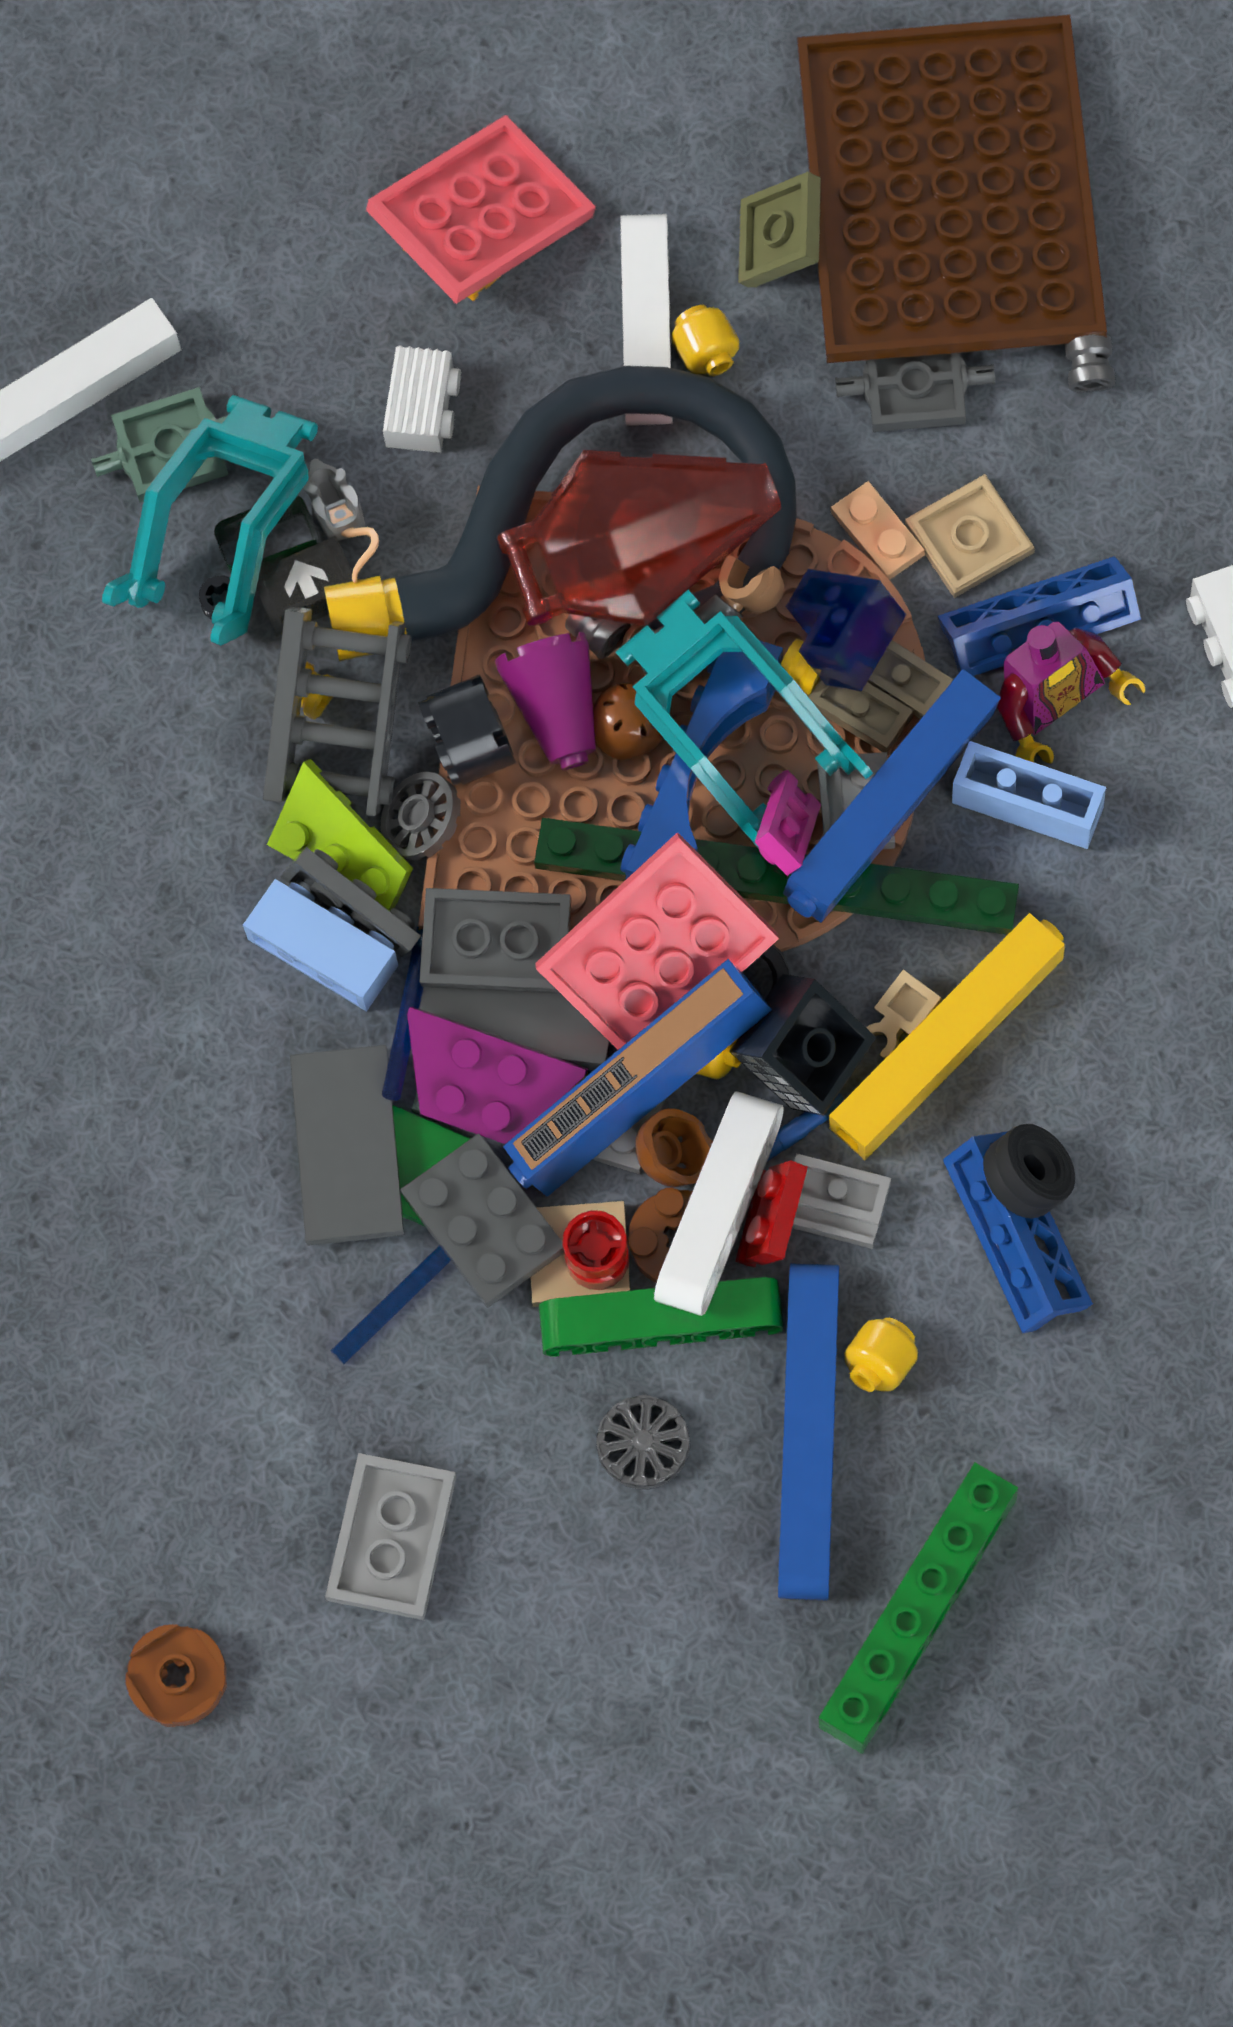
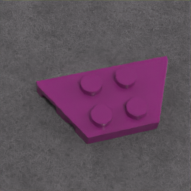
M413 1006L409 1007L407 1016L420 1114L475 1134L479 1133L483 1137L506 1144L586 1076L588 1069L425 1010Z

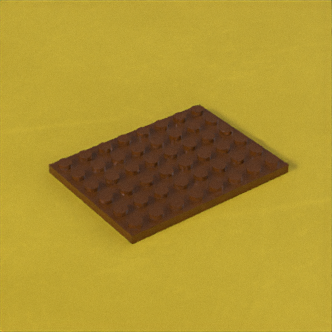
M1070 15L797 37L809 172L821 178L819 262L817 264L827 363L1068 344L1075 338L1085 335H1099L1107 338Z

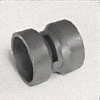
M1085 335L1065 344L1066 358L1072 361V369L1068 373L1070 390L1075 392L1109 389L1115 385L1114 368L1109 365L1108 357L1112 354L1110 336L1107 335L1106 338L1099 335Z
M596 592L583 598L574 607L565 622V628L576 638L579 632L586 634L589 650L599 659H604L612 654L622 644L624 635L632 626L631 622L623 615L613 614L608 609L606 601Z

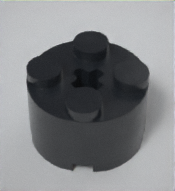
M480 674L426 696L427 699L418 702L427 727L431 729L436 744L434 745L445 771L447 770L454 786L460 783L465 785L516 763L499 715L492 702L488 699L487 695H489V692Z

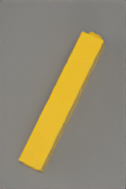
M1029 913L829 1115V1129L862 1159L866 1160L1064 959L1065 944L1062 942L1064 938L1061 932L1049 921L1043 919L1039 922Z

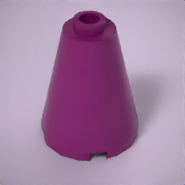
M579 632L575 642H572L570 634L566 633L517 647L519 657L510 661L507 660L506 653L498 656L495 659L497 671L549 763H560L562 770L573 769L589 763L588 755L596 750L590 654L586 634Z

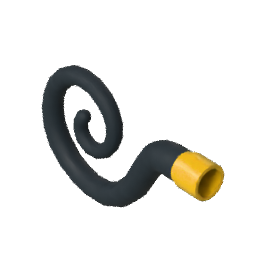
M622 366L570 379L524 412L489 463L463 534L448 563L439 569L381 580L380 576L357 580V583L351 581L324 587L332 629L388 637L389 625L400 621L406 622L405 634L411 635L412 642L443 636L468 626L485 612L498 596L514 558L536 488L560 450L593 423L624 414H661L690 421L722 440L739 458L751 484L754 509L749 540L737 558L749 566L743 580L744 587L759 572L774 566L780 570L789 555L797 518L796 479L782 440L752 402L709 377L669 367ZM649 456L618 465L595 485L579 514L574 548L580 575L592 593L596 592L606 601L610 611L623 615L632 624L648 625L651 629L656 630L663 626L657 619V616L682 594L667 596L638 586L619 573L611 561L607 544L610 520L620 503L635 491L653 488L665 492L672 500L673 512L668 520L667 531L673 539L684 541L690 539L697 532L702 515L699 488L682 466ZM719 580L710 587L692 593L700 602V605L693 612L715 594L722 597L723 594L720 589ZM337 649L339 662L374 655Z

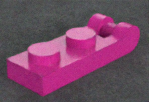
M789 770L781 772L768 786V791L771 795L755 839V843L765 860L773 865H777L787 876L802 866L821 807V803L811 793L805 795L797 786L798 779Z

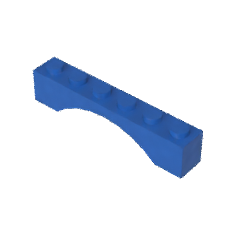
M760 641L781 664L783 648ZM723 652L708 665L709 679L705 686L698 685L690 706V712L693 713L688 726L684 724L680 726L707 759L728 735L746 721L767 711L776 691L743 652ZM677 753L671 765L664 764L660 770L656 783V791L659 793L654 805L646 804L643 809L638 826V831L641 832L636 846L629 844L624 853L621 872L626 873V879L677 832L698 852L689 822L690 799L697 776Z

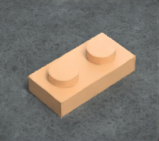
M869 481L831 506V514L861 551L885 573L889 580L925 556V549Z

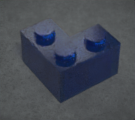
M807 569L785 606L808 634L799 649V653L823 683L828 686L861 692L906 616V613L880 580Z

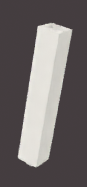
M153 298L148 299L0 390V461L181 351L176 331Z

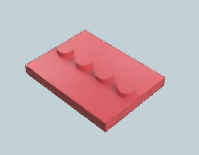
M505 115L368 199L366 211L457 304L592 219L596 206Z
M677 832L541 957L535 965L536 970L619 1050L727 959L743 972L779 939V936L737 891Z

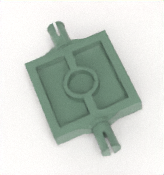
M200 387L113 414L111 417L117 433L116 447L118 451L91 458L96 476L98 478L101 475L124 469V472L133 481L139 502L142 503L144 502L147 488L191 430L197 428L204 418L222 424L227 416L215 419L214 415L205 405ZM218 457L207 458L184 489L228 475L225 461Z

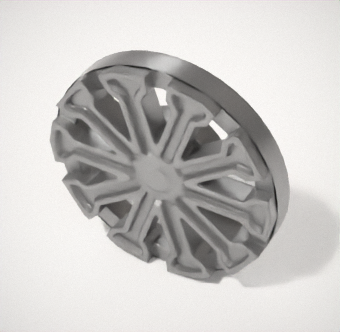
M420 772L409 776L393 790L391 804L384 805L380 824L381 834L403 858L418 861L422 857L427 856L429 858L443 848L442 844L446 840L449 841L455 833L457 827L455 822L457 816H460L461 801L456 794V788L448 780L433 772ZM424 783V786H423V789H422V793H421V792H420V789H421V787H422V784ZM408 793L409 797L404 800L403 797ZM394 813L398 814V818L393 820ZM445 817L443 822L438 819ZM433 828L438 830V832L435 835L433 832Z
M648 1395L628 1397L612 1406L600 1422L596 1440L599 1459L607 1473L619 1483L636 1489L655 1488L673 1479L683 1468L690 1448L688 1428L677 1408L664 1400ZM632 1407H642L640 1423L637 1422L630 1409ZM656 1407L663 1410L653 1423L650 1424L652 1408ZM617 1415H622L630 1429L614 1423L613 1419ZM670 1420H675L678 1425L675 1429L660 1432ZM611 1433L623 1440L607 1443L605 1435ZM674 1440L682 1442L679 1449L663 1444L664 1442ZM625 1451L617 1462L611 1463L608 1458L610 1454ZM659 1455L674 1461L671 1468L663 1466ZM632 1461H635L634 1474L630 1477L624 1475L623 1471ZM646 1463H650L656 1472L655 1477L647 1478L644 1475Z

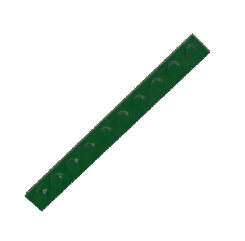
M542 818L534 860L535 869L625 881L626 873L621 872L622 859L629 844L636 846L641 832ZM695 839L698 853L742 898L789 904L788 897L783 892L791 874L787 876L777 865L766 861L757 847ZM870 863L832 910L1008 935L1013 930L1019 884Z

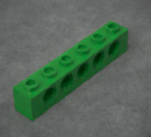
M974 1462L818 1717L821 1730L863 1754L1015 1504L1018 1492L1017 1486Z

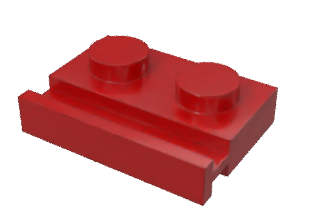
M790 1160L771 1166L767 1171L763 1170L751 1200L735 1262L755 1268L756 1263L765 1265L784 1259L808 1169L807 1166Z

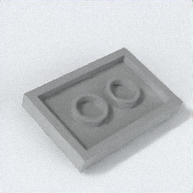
M358 1453L326 1590V1600L424 1620L456 1482V1473Z

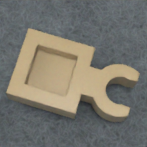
M904 969L874 1007L884 1018L880 1023H873L866 1027L875 1037L879 1035L887 1037V1045L880 1053L883 1059L900 1044L899 1037L903 1032L909 1035L943 1001L939 995Z

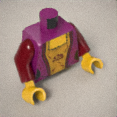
M1052 622L1048 626L1041 625L1032 628L1028 633L1027 642L1006 657L1004 661V681L998 694L1001 699L997 709L1012 740L1019 741L1020 743L1016 751V757L1034 762V756L1038 752V755L1044 762L1051 764L1054 760L1053 751L1050 747L1034 741L1031 734L1035 736L1105 684L1103 678H1110L1109 690L1111 694L1125 705H1131L1124 697V690L1127 685L1132 683L1139 691L1145 693L1144 683L1130 672L1121 671L1119 667L1122 663L1097 634L1079 628H1073L1068 631L1060 622Z

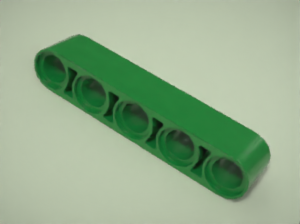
M768 1277L719 1281L710 1305L703 1316L656 1302L654 1300L655 1288L555 1298L543 1301L538 1306L543 1354L549 1357H559V1352L571 1350L572 1355L608 1352V1347L620 1345L621 1350L657 1347V1342L670 1340V1345L706 1342V1337L719 1335V1340L754 1337L756 1331L768 1330V1335H774L784 1329L779 1281Z

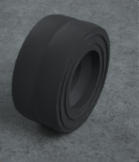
M1022 1124L1012 1128L993 1142L984 1155L983 1169L991 1191L1004 1207L1018 1216L1024 1218L1041 1217L1066 1200L1074 1189L1075 1170L1068 1152L1054 1135L1037 1125Z

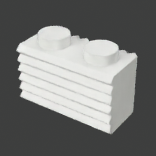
M402 346L396 347L383 427L386 447L441 453L443 438H452L454 411L448 410L450 396H458L461 370L454 368L451 352L447 350L442 352L438 349L432 351L428 348L423 350L419 347L414 349L410 346L407 348Z

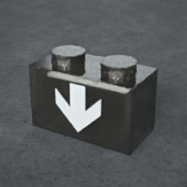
M336 536L260 568L256 595L276 637L283 633L285 610L292 607L312 609L311 621L322 618L329 614L324 587L352 581L353 571Z

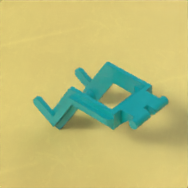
M232 395L228 400L227 412L230 414L221 424L204 418L197 428L191 430L147 488L130 572L110 581L102 595L103 603L112 607L128 600L129 605L143 608L149 601L158 603L161 600L165 591V582L157 579L171 505L207 458L218 457L272 476L274 479L241 523L226 602H219L212 614L214 626L211 631L210 640L212 643L221 646L248 632L267 536L309 480L308 468L304 461V452L295 448L302 439L312 441L318 430L317 423L282 411H278L273 419H271L270 407L236 395Z
M687 590L657 616V619L664 626L659 632L655 634L646 625L615 653L627 667L636 660L648 673L632 686L636 690L634 703L636 707L758 848L755 839L767 806L762 803L755 810L751 811L707 757L669 715L672 696L723 652H743L824 747L825 750L814 759L829 776L834 774L839 768L847 775H850L856 769L865 779L869 778L873 772L842 739L795 680L738 616H725L720 611L704 624L693 612L700 605V602Z

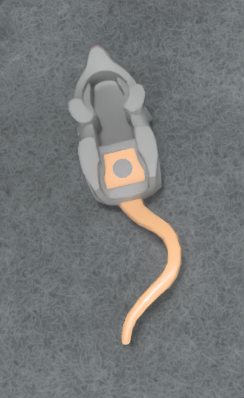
M313 459L309 467V480L303 488L311 499L313 519L318 520L328 540L338 542L351 537L365 535L371 538L369 548L358 560L352 572V581L357 583L359 571L378 548L379 535L373 528L365 527L364 515L354 488L348 485L345 470L343 468L336 469L318 459Z

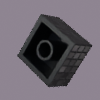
M782 974L765 998L772 1011L740 1036L729 1052L788 1107L793 1110L824 1116L876 1037L815 979Z

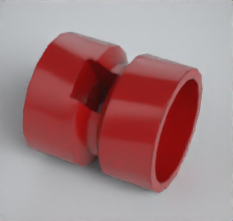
M595 1210L578 1214L568 1223L563 1233L562 1246L570 1276L579 1285L591 1290H603L617 1284L624 1277L629 1267V1250L623 1225L615 1216L604 1211Z

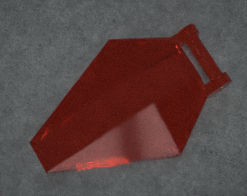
M583 450L562 479L560 485L552 493V498L535 519L530 523L504 531L497 537L501 552L509 557L526 605L523 608V614L528 625H539L551 620L556 615L566 613L646 626L781 510V502L766 462L763 464L727 462L726 458L667 454H653L652 458L621 456V452ZM538 542L544 564L556 594L544 599L525 548L528 544Z

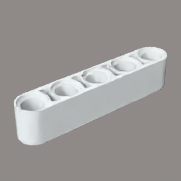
M667 214L621 215L624 366L671 368ZM625 414L626 426L673 424V417L661 414Z
M738 1091L732 1095L660 1271L654 1293V1300L656 1302L700 1316L706 1313L779 1132L783 1117V1105Z

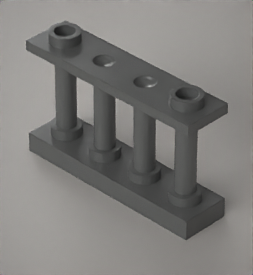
M301 607L289 608L285 610L263 800L283 802L288 798L301 768L300 763H294L296 744L302 745L305 740L374 750L370 778L323 771L320 775L336 792L340 790L343 794L368 797L366 815L376 816L383 810V804H391L394 790V777L387 776L400 667L401 663H408L411 651L412 638L411 635L405 634L406 622L396 621L390 624L388 637L318 627L317 622L311 621L312 609ZM315 646L383 655L385 656L382 684L314 675L311 669L305 668L307 650H314ZM309 693L379 703L376 731L306 721V716H300L302 697L308 698Z

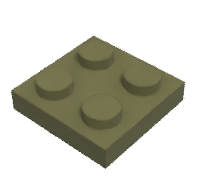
M805 172L741 199L740 284L746 287H757L819 262L820 177L810 172Z

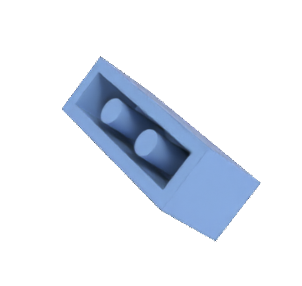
M969 741L953 782L952 804L1088 849L1104 808L1106 787Z
M274 879L243 924L247 939L367 1012L398 967L392 942L376 931L371 930L367 935L354 927L353 919L340 909L331 906L329 910H326L314 903V896L302 886L293 882L286 886Z

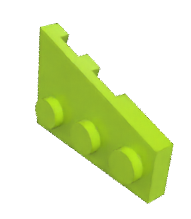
M311 759L304 761L267 845L293 860L306 847L312 852L316 849L325 852L339 865L337 871L351 882L353 879H358L368 885L377 895L375 901L390 911L397 905L413 867L374 826L369 827L350 807L352 802L340 790L337 792L320 775L322 770Z

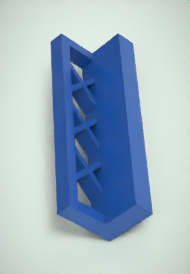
M1114 556L938 615V620L942 631L951 643L958 672L960 673L964 669L972 676L1004 666L1006 657L1027 642L1028 633L1036 626H1048L1052 622H1060L1068 631L1073 628H1079L1100 634L1141 620L1132 578Z
M1007 1132L973 1136L946 1156L943 1162L1022 1333L1035 1331L1058 1315L1080 1312L1093 1305L1050 1211L1037 1218L1018 1216L999 1202L986 1181L983 1169L984 1155L989 1146ZM1034 1235L1045 1242L1049 1255L1038 1248ZM1055 1278L1065 1285L1071 1299H1062L1054 1282Z

